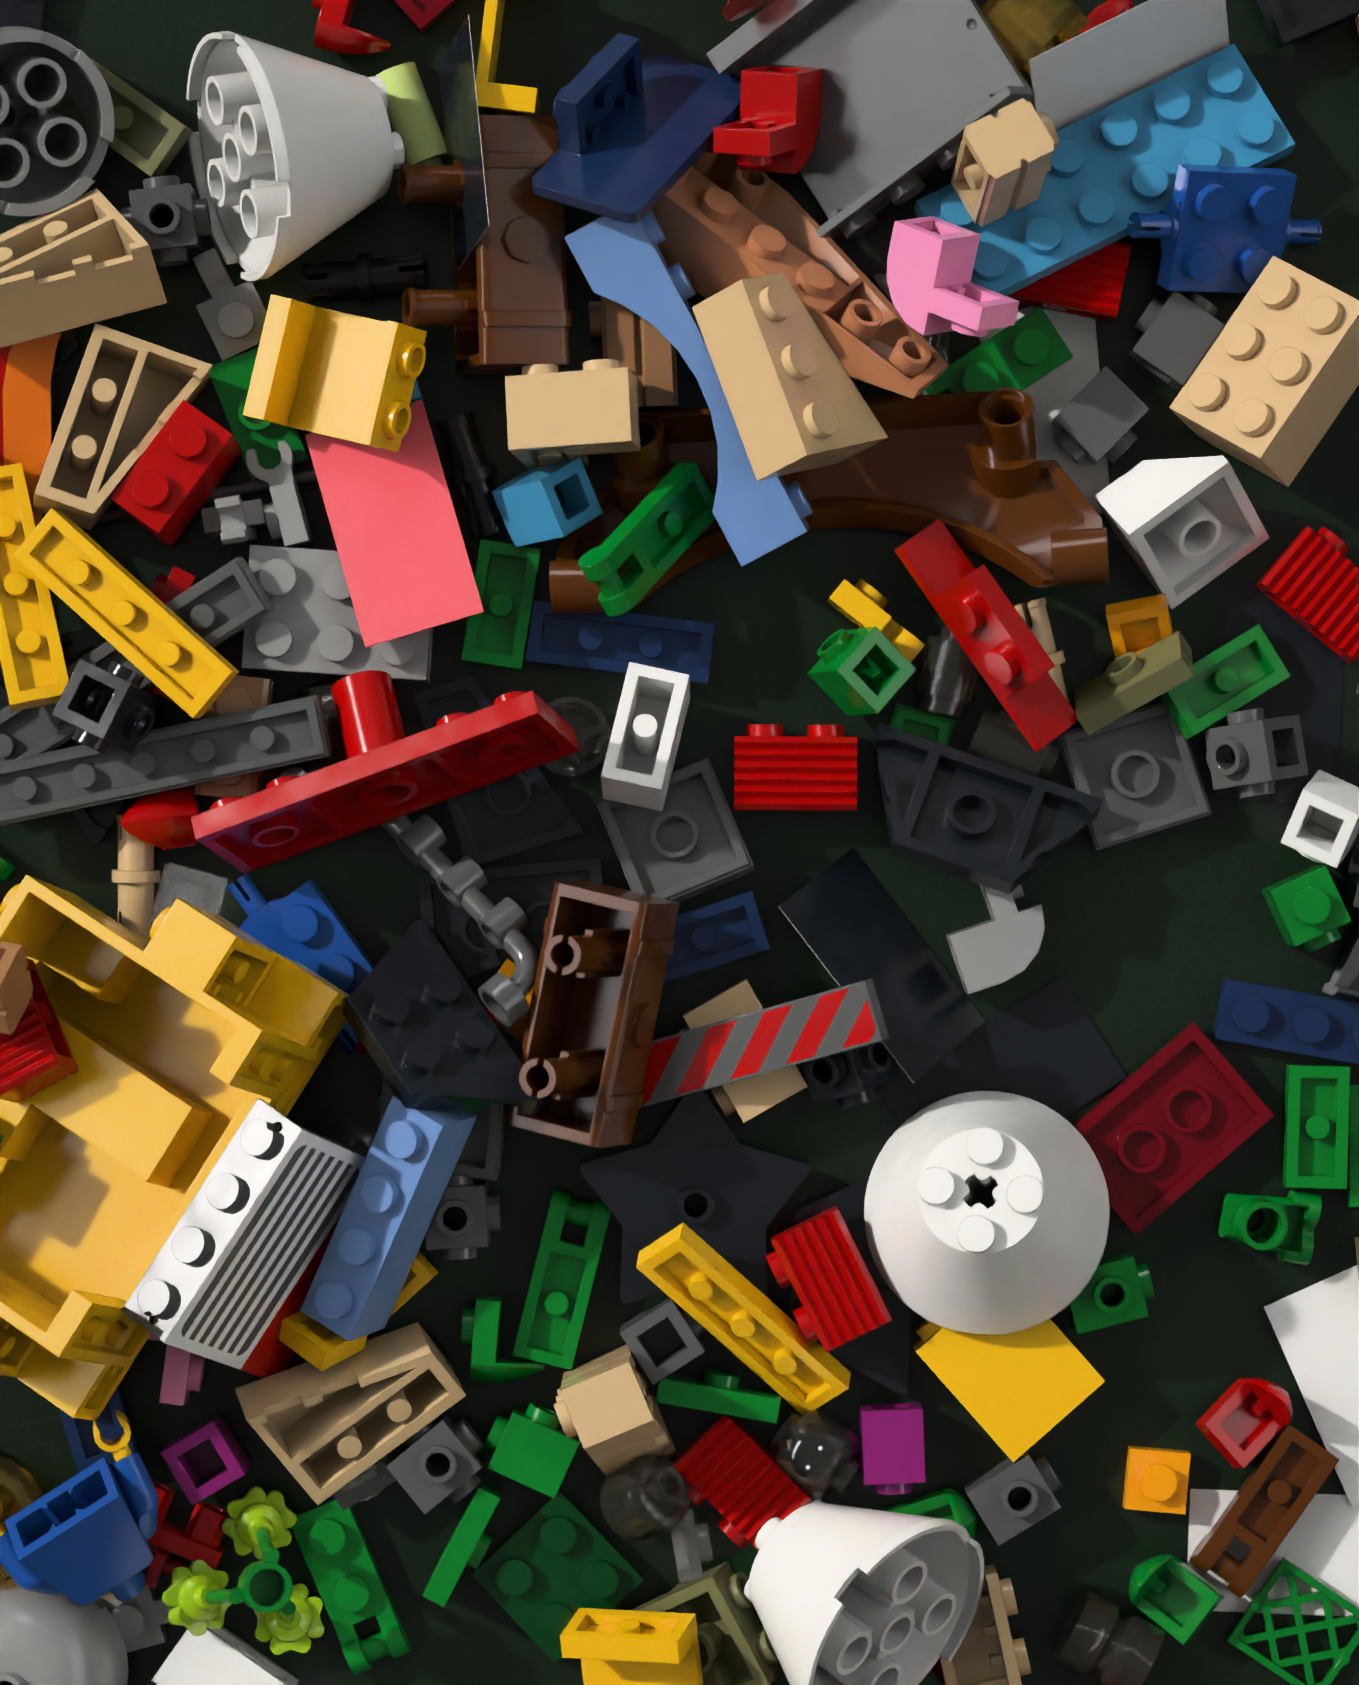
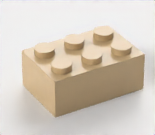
M1272 256L1169 408L1197 437L1289 487L1359 385V300Z

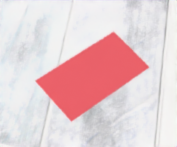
M422 399L410 403L411 423L408 432L401 440L399 453L313 432L305 435L365 648L484 612Z

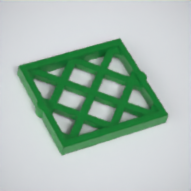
M1282 1557L1258 1593L1252 1595L1251 1603L1226 1640L1292 1685H1330L1341 1668L1350 1662V1655L1359 1644V1607L1285 1557ZM1286 1576L1290 1596L1268 1600L1267 1594L1279 1577ZM1295 1576L1318 1591L1298 1595ZM1330 1599L1353 1615L1333 1618ZM1322 1600L1325 1620L1303 1624L1300 1603ZM1292 1605L1296 1626L1274 1630L1270 1609ZM1262 1611L1266 1631L1244 1635L1243 1629L1253 1614ZM1357 1623V1631L1345 1647L1339 1648L1335 1627ZM1327 1629L1331 1649L1309 1653L1305 1633ZM1297 1635L1301 1655L1279 1659L1276 1638ZM1268 1640L1271 1659L1248 1644ZM1332 1658L1333 1665L1323 1680L1314 1682L1311 1662ZM1303 1664L1306 1683L1283 1667Z

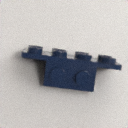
M618 32L599 53L592 56L589 63L567 86L560 89L555 97L553 117L558 127L559 150L533 176L532 186L534 194L557 201L563 205H570L606 216L619 222L636 223L642 220L713 143V127L731 123L740 114L741 77L733 74H718L716 69L664 54L650 55L642 63L640 39Z

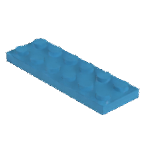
M1233 43L1058 130L1059 145L1054 148L1050 161L1051 170L1046 174L1038 200L1015 211L1008 207L1005 216L981 227L974 223L952 184H949L917 200L914 212L918 218L934 216L981 234L971 282L1008 296L1128 236V224H1135L1128 220L1131 213L1163 214L1174 192L1178 164L1263 168L1291 154L1296 143Z

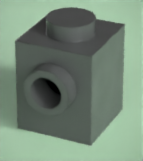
M1173 291L1165 303L1154 296L1134 325L1143 334L1127 357L1178 391L1187 381L1225 324L1214 318L1219 311L1217 307L1194 291H1188L1185 296L1177 291Z
M1105 366L1052 420L1051 425L1058 431L1052 439L1077 464L1086 458L1094 466L1103 456L1113 464L1139 438L1131 428L1148 412L1149 408Z
M669 1296L664 1297L620 1326V1335L652 1385L705 1352V1344L700 1335L707 1330Z
M1027 1451L1015 1462H1012L1008 1457L963 1485L966 1494L998 1546L1061 1508L1053 1494L1063 1487L1044 1455L1033 1461Z

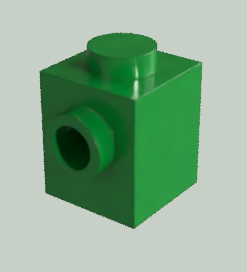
M874 626L850 630L839 629L834 632L819 647L817 655L820 657V660L807 674L847 716L878 714L915 672L916 668Z
M1315 865L1261 890L1284 942L1288 946L1296 947L1304 943L1307 952L1314 951L1340 939L1341 935L1338 927L1351 922L1326 865Z
M1129 1252L1101 1258L1097 1270L1087 1286L1067 1306L1072 1328L1077 1335L1149 1316L1145 1301L1155 1299V1293L1147 1264L1136 1265L1134 1257Z
M530 1402L527 1410L515 1405L509 1419L497 1415L483 1449L493 1453L487 1467L488 1469L555 1499L580 1444V1439L578 1435L569 1439L566 1437L556 1412Z

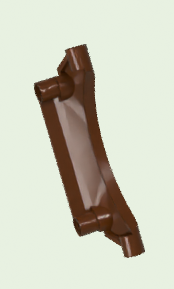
M1015 388L918 395L914 399L906 396L864 399L888 438L840 463L782 476L786 485L797 481L813 510V514L805 517L809 530L872 528L917 534L936 520H940L960 547L979 554L1007 569L1030 586L1041 588L1109 584L1107 529L1103 528L1102 518L1056 460H1037L1034 404L1030 396ZM709 408L658 412L639 411L641 451L612 453L614 486L598 487L594 491L603 514L568 534L556 552V561H550V599L554 616L605 613L597 599L600 590L595 582H589L578 565L579 559L587 551L600 546L677 463L696 462L715 498L718 483V446ZM716 518L635 606L678 574L708 558L732 549ZM623 564L617 569L621 578L627 573Z

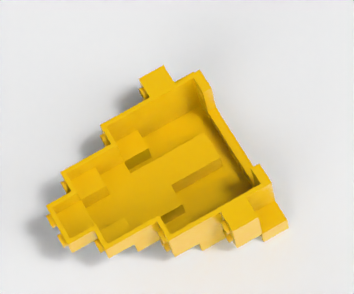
M26 875L21 883L9 890L1 903L0 940L24 945L26 957L34 961L79 1070L75 1074L68 1075L66 1079L47 1086L45 1090L26 1097L24 1101L14 1103L0 1099V1134L4 1136L0 1144V1375L17 1378L72 1418L97 1421L151 1334L124 1313L122 1308L256 1100L260 1098L283 1115H288L347 1019L343 1015V1010L350 995L303 964L278 954L222 916L179 898L175 900L172 907L165 908L157 916L150 929V938L130 931L76 894ZM157 1317L154 1319V1324L158 1322Z

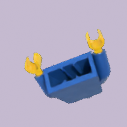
M115 1410L117 1419L123 1427V1432L115 1439L103 1437L100 1434L96 1420L93 1422L92 1429L95 1443L102 1450L111 1452L115 1463L110 1465L105 1457L101 1458L5 1520L8 1531L0 1523V1564L22 1589L52 1596L63 1594L77 1605H88L109 1591L117 1600L127 1601L137 1596L144 1588L146 1579L141 1570L149 1566L154 1558L148 1540L157 1531L159 1497L139 1452L132 1454L128 1445L131 1430L128 1418L124 1413ZM0 1500V1519H1L2 1512H3V1505H2V1502H1V1500Z

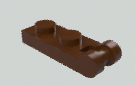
M1287 1424L1283 1426L1210 1532L1197 1545L1190 1557L1189 1563L1203 1573L1209 1570L1213 1571L1225 1580L1224 1587L1241 1598L1255 1582L1340 1459L1292 1425ZM1234 1535L1251 1547L1240 1561L1225 1551Z

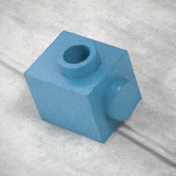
M580 457L530 468L491 491L514 547L565 537L603 514Z

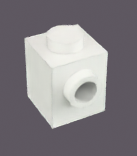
M1319 769L1303 788L1280 843L1297 850L1301 855L1310 860L1326 863L1337 868L1353 847L1359 833V787Z

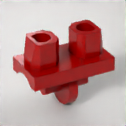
M152 1480L159 1497L158 1525L156 1533L148 1540V1543L158 1547L157 1551L151 1549L154 1558L151 1564L147 1566L149 1570L145 1578V1585L156 1589L163 1573L172 1577L173 1570L176 1567H186L189 1569L190 1564L171 1557V1553L190 1561L203 1560L209 1567L215 1570L227 1547V1544L221 1542L224 1536L221 1527L223 1521L228 1518L227 1510L208 1502L200 1501L196 1503L187 1528L165 1519L176 1491L169 1486Z

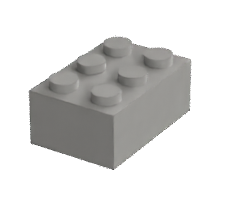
M250 545L248 566L275 609L244 629L241 668L249 671L346 677L361 671L380 670L389 673L392 680L430 683L434 627L365 648L338 551Z

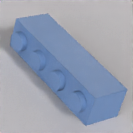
M397 1095L392 1096L300 1309L301 1312L349 1342L385 1328L477 1115L470 1111H458L448 1106L438 1107L435 1110L405 1108Z

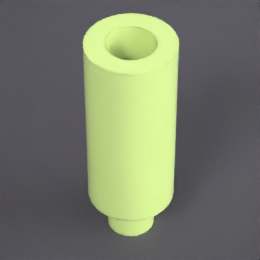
M415 62L403 63L377 74L376 76L381 77L386 86L388 97L386 111L393 131L398 132L402 138L405 162L411 165H443L442 159L447 157L446 143Z

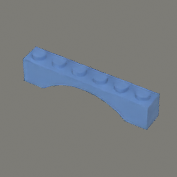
M652 210L636 223L619 222L602 216L564 237L593 292L622 304L652 324L678 350L696 377L711 412L718 446V483L712 513L741 567L806 533L809 530V526L805 517L813 514V510L798 482L794 481L786 485L782 476L761 481L756 480L696 317L687 299L696 295L695 290L680 263L676 262L668 266L657 244L665 241L666 237Z

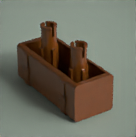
M479 115L489 227L459 270L457 269L451 203H456V209H461L462 207L461 201L464 195V186H466V176H464L463 169L460 166V160L455 159L454 166L411 165L403 163L399 167L397 189L401 203L450 202L453 289L405 288L401 300L403 324L411 327L454 326L455 369L458 375H522L521 368L531 364H555L559 368L570 365L569 328H572L571 312L568 311L566 240L564 239L566 237L565 205L534 194L532 186L533 176L559 150L557 122L553 116Z
M555 881L548 917L545 918L544 938L519 1057L523 1065L519 1073V1082L522 1090L531 1097L537 1095V1098L545 1099L540 1111L532 1115L520 1114L519 1105H510L506 1124L595 1148L632 1143L638 1109L642 1108L645 1094L642 1092L656 1027L669 955H673L676 941L673 939L680 906L679 902L591 881Z

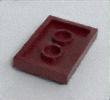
M1191 1022L1074 1123L1073 1126L1089 1144L1100 1164L1108 1190L1109 1206L1132 1233L1137 1235L1270 1120L1274 1114L1198 1026Z

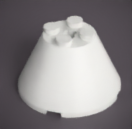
M231 31L207 34L197 45L190 64L186 93L188 101L197 100L198 132H192L188 138L190 163L198 199L207 198L211 219V238L227 265L239 263L245 270V272H240L241 279L256 281L266 279L384 196L389 189L393 170L399 169L400 165L405 161L404 144L398 132H391L386 111L388 103L387 90L384 81L379 76L366 77Z
M975 1091L953 1095L936 1101L911 1116L894 1132L879 1153L870 1173L864 1199V1224L868 1246L874 1263L886 1284L913 1312L935 1325L955 1332L993 1334L994 1336L1006 1335L1032 1328L1057 1315L1079 1296L1096 1272L1104 1253L1109 1229L1110 1206L1105 1177L1094 1152L1084 1137L1070 1122L1044 1104L1024 1096L1000 1091ZM981 1196H993L995 1204L988 1209L980 1202L970 1207L972 1202Z
M814 1500L810 1504L793 1511L783 1520L774 1517L761 1527L755 1539V1545L759 1552L753 1562L749 1580L744 1588V1595L753 1603L790 1685H919L941 1656L949 1662L952 1660L965 1638L981 1597L984 1581V1557L980 1544L970 1537L966 1528L955 1521L827 1504L820 1500Z

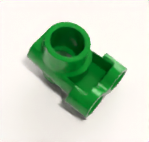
M1290 1190L1287 1197L1228 1193L1224 1198L1218 1228L1219 1236L1247 1244L1257 1250L1276 1252L1279 1262L1307 1266L1313 1254L1314 1230L1319 1221L1322 1208L1321 1197L1319 1194ZM1257 1210L1258 1220L1256 1224L1247 1228L1250 1215Z

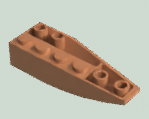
M712 143L651 209L666 237L665 241L657 245L668 266L679 262L694 290L706 299L741 279L783 272L850 377L914 399L947 369L949 364L919 332L905 323L894 305L831 238H820L816 231L820 226L785 189L770 179L764 171L740 170L739 164H736V154L713 152Z

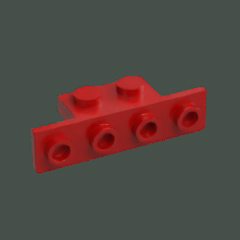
M936 520L894 550L1035 753L1078 721L1076 712L1048 674V671L1055 667L1049 656L986 566L983 564L977 569L974 568L942 521Z

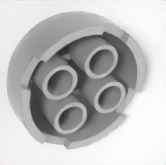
M21 26L0 27V124L9 112L8 120L0 125V213L11 216L42 215L58 210L73 202L94 183L92 179L104 160L109 142L113 143L115 129L113 102L102 74L82 50L77 49L61 37L42 30ZM65 98L74 102L75 107L82 112L86 129L77 121L58 110Z
M12 1578L0 1582V1685H127L128 1657L125 1643L115 1620L105 1607L100 1609L94 1602L88 1605H77L63 1594L52 1596L24 1590Z

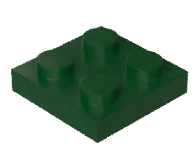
M561 1488L558 1490L555 1499L550 1497L480 1563L477 1570H473L471 1574L554 1663L562 1658L560 1634L579 1608L613 1609L644 1580V1575Z

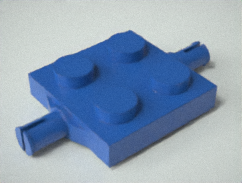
M1178 164L1174 192L1163 214L1133 212L1128 219L1135 223L1128 224V233L1131 238L1160 239L1162 257L1157 284L1168 291L1248 293L1272 256L1281 259L1287 243L1317 245L1321 238L1313 233L1322 234V227L1317 219H1291L1290 210L1297 175L1286 169Z
M248 873L227 887V890L232 893L248 915V918L244 920L240 927L241 930L278 954L303 964L345 993L351 995L375 967L313 879L305 882L288 896L270 902L266 901L250 879ZM346 1020L336 1038L346 1050V1054L350 1055L356 1050L359 1037Z

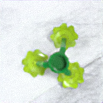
M254 1486L250 1488L244 1497L230 1500L227 1503L226 1510L230 1517L223 1521L221 1529L224 1534L233 1539L235 1552L238 1555L244 1556L253 1551L254 1556L261 1561L253 1562L244 1568L239 1576L238 1586L232 1589H223L228 1584L229 1578L227 1573L213 1570L203 1560L193 1561L189 1569L186 1567H176L172 1574V1584L163 1592L162 1600L165 1605L172 1607L168 1614L169 1622L172 1625L186 1627L193 1636L205 1634L207 1627L214 1630L220 1629L224 1624V1615L228 1607L232 1604L244 1602L245 1605L254 1609L258 1619L255 1631L256 1639L265 1643L270 1641V1650L274 1655L279 1656L288 1651L304 1654L311 1649L310 1638L317 1639L324 1634L325 1628L320 1619L323 1602L317 1596L308 1598L309 1591L304 1584L300 1583L293 1586L289 1573L285 1568L278 1565L279 1551L277 1548L291 1543L292 1536L288 1528L295 1525L297 1521L296 1514L285 1506L284 1496L281 1491L273 1490L266 1495L261 1487Z

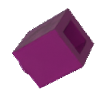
M921 1403L859 1404L861 1469L864 1485H875L877 1494L898 1495L911 1493L912 1483H926L924 1422Z
M221 1413L168 1443L161 1452L192 1506L242 1477L251 1467L249 1459Z

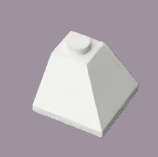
M1223 455L1142 460L1094 496L1115 535L1159 594H1166L1167 603L1171 610L1270 538L1232 466Z

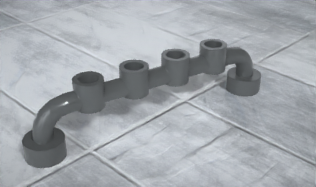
M339 761L321 762L305 771L298 765L293 764L275 779L291 775L300 777ZM423 814L416 821L412 822L404 815L380 824L395 839L399 849L406 858L417 866L421 865L436 880L444 896L455 906H461L477 922L481 932L488 941L499 949L503 948L514 960L515 970L510 978L497 972L478 988V994L490 1013L502 1024L510 1027L530 1010L525 997L534 987L539 962L536 950L529 939L522 933L530 925L526 914L511 898L505 897L497 905H494L480 891L488 884L485 873L469 856L464 855L454 864L439 849L447 843V838L440 826L430 816Z

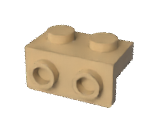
M994 1564L984 1566L981 1597L972 1623L960 1647L950 1662L942 1656L939 1658L945 1685H1022L1020 1676L1031 1674L1024 1638L1012 1640L1007 1616L1018 1614L1011 1579L999 1580Z

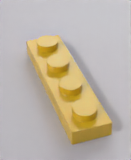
M22 462L0 466V664L11 712L58 703L69 681L49 588L13 556L15 551L36 527Z
M51 508L13 554L18 561L192 718H201L239 673L231 663L60 509Z
M684 1222L639 1251L636 1268L803 1416H806L849 1389L851 1372L829 1352H825L824 1348L817 1341L808 1344L798 1324Z

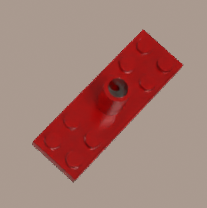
M380 670L361 671L338 680L331 688L346 750V760L300 777L294 775L279 777L269 782L265 790L246 797L232 796L220 799L210 806V810L192 816L191 822L195 839L246 874L576 753L580 749L574 728L533 690L529 692L513 691L503 694L494 700L492 706L473 713L458 712L446 715L436 722L435 727L406 737L391 675Z

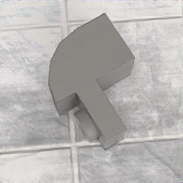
M1021 884L1010 894L980 885L991 919L946 935L965 993H975L1008 981L1025 971L1038 954L1045 931L1042 904H1034L1018 910L1015 899L1024 896Z

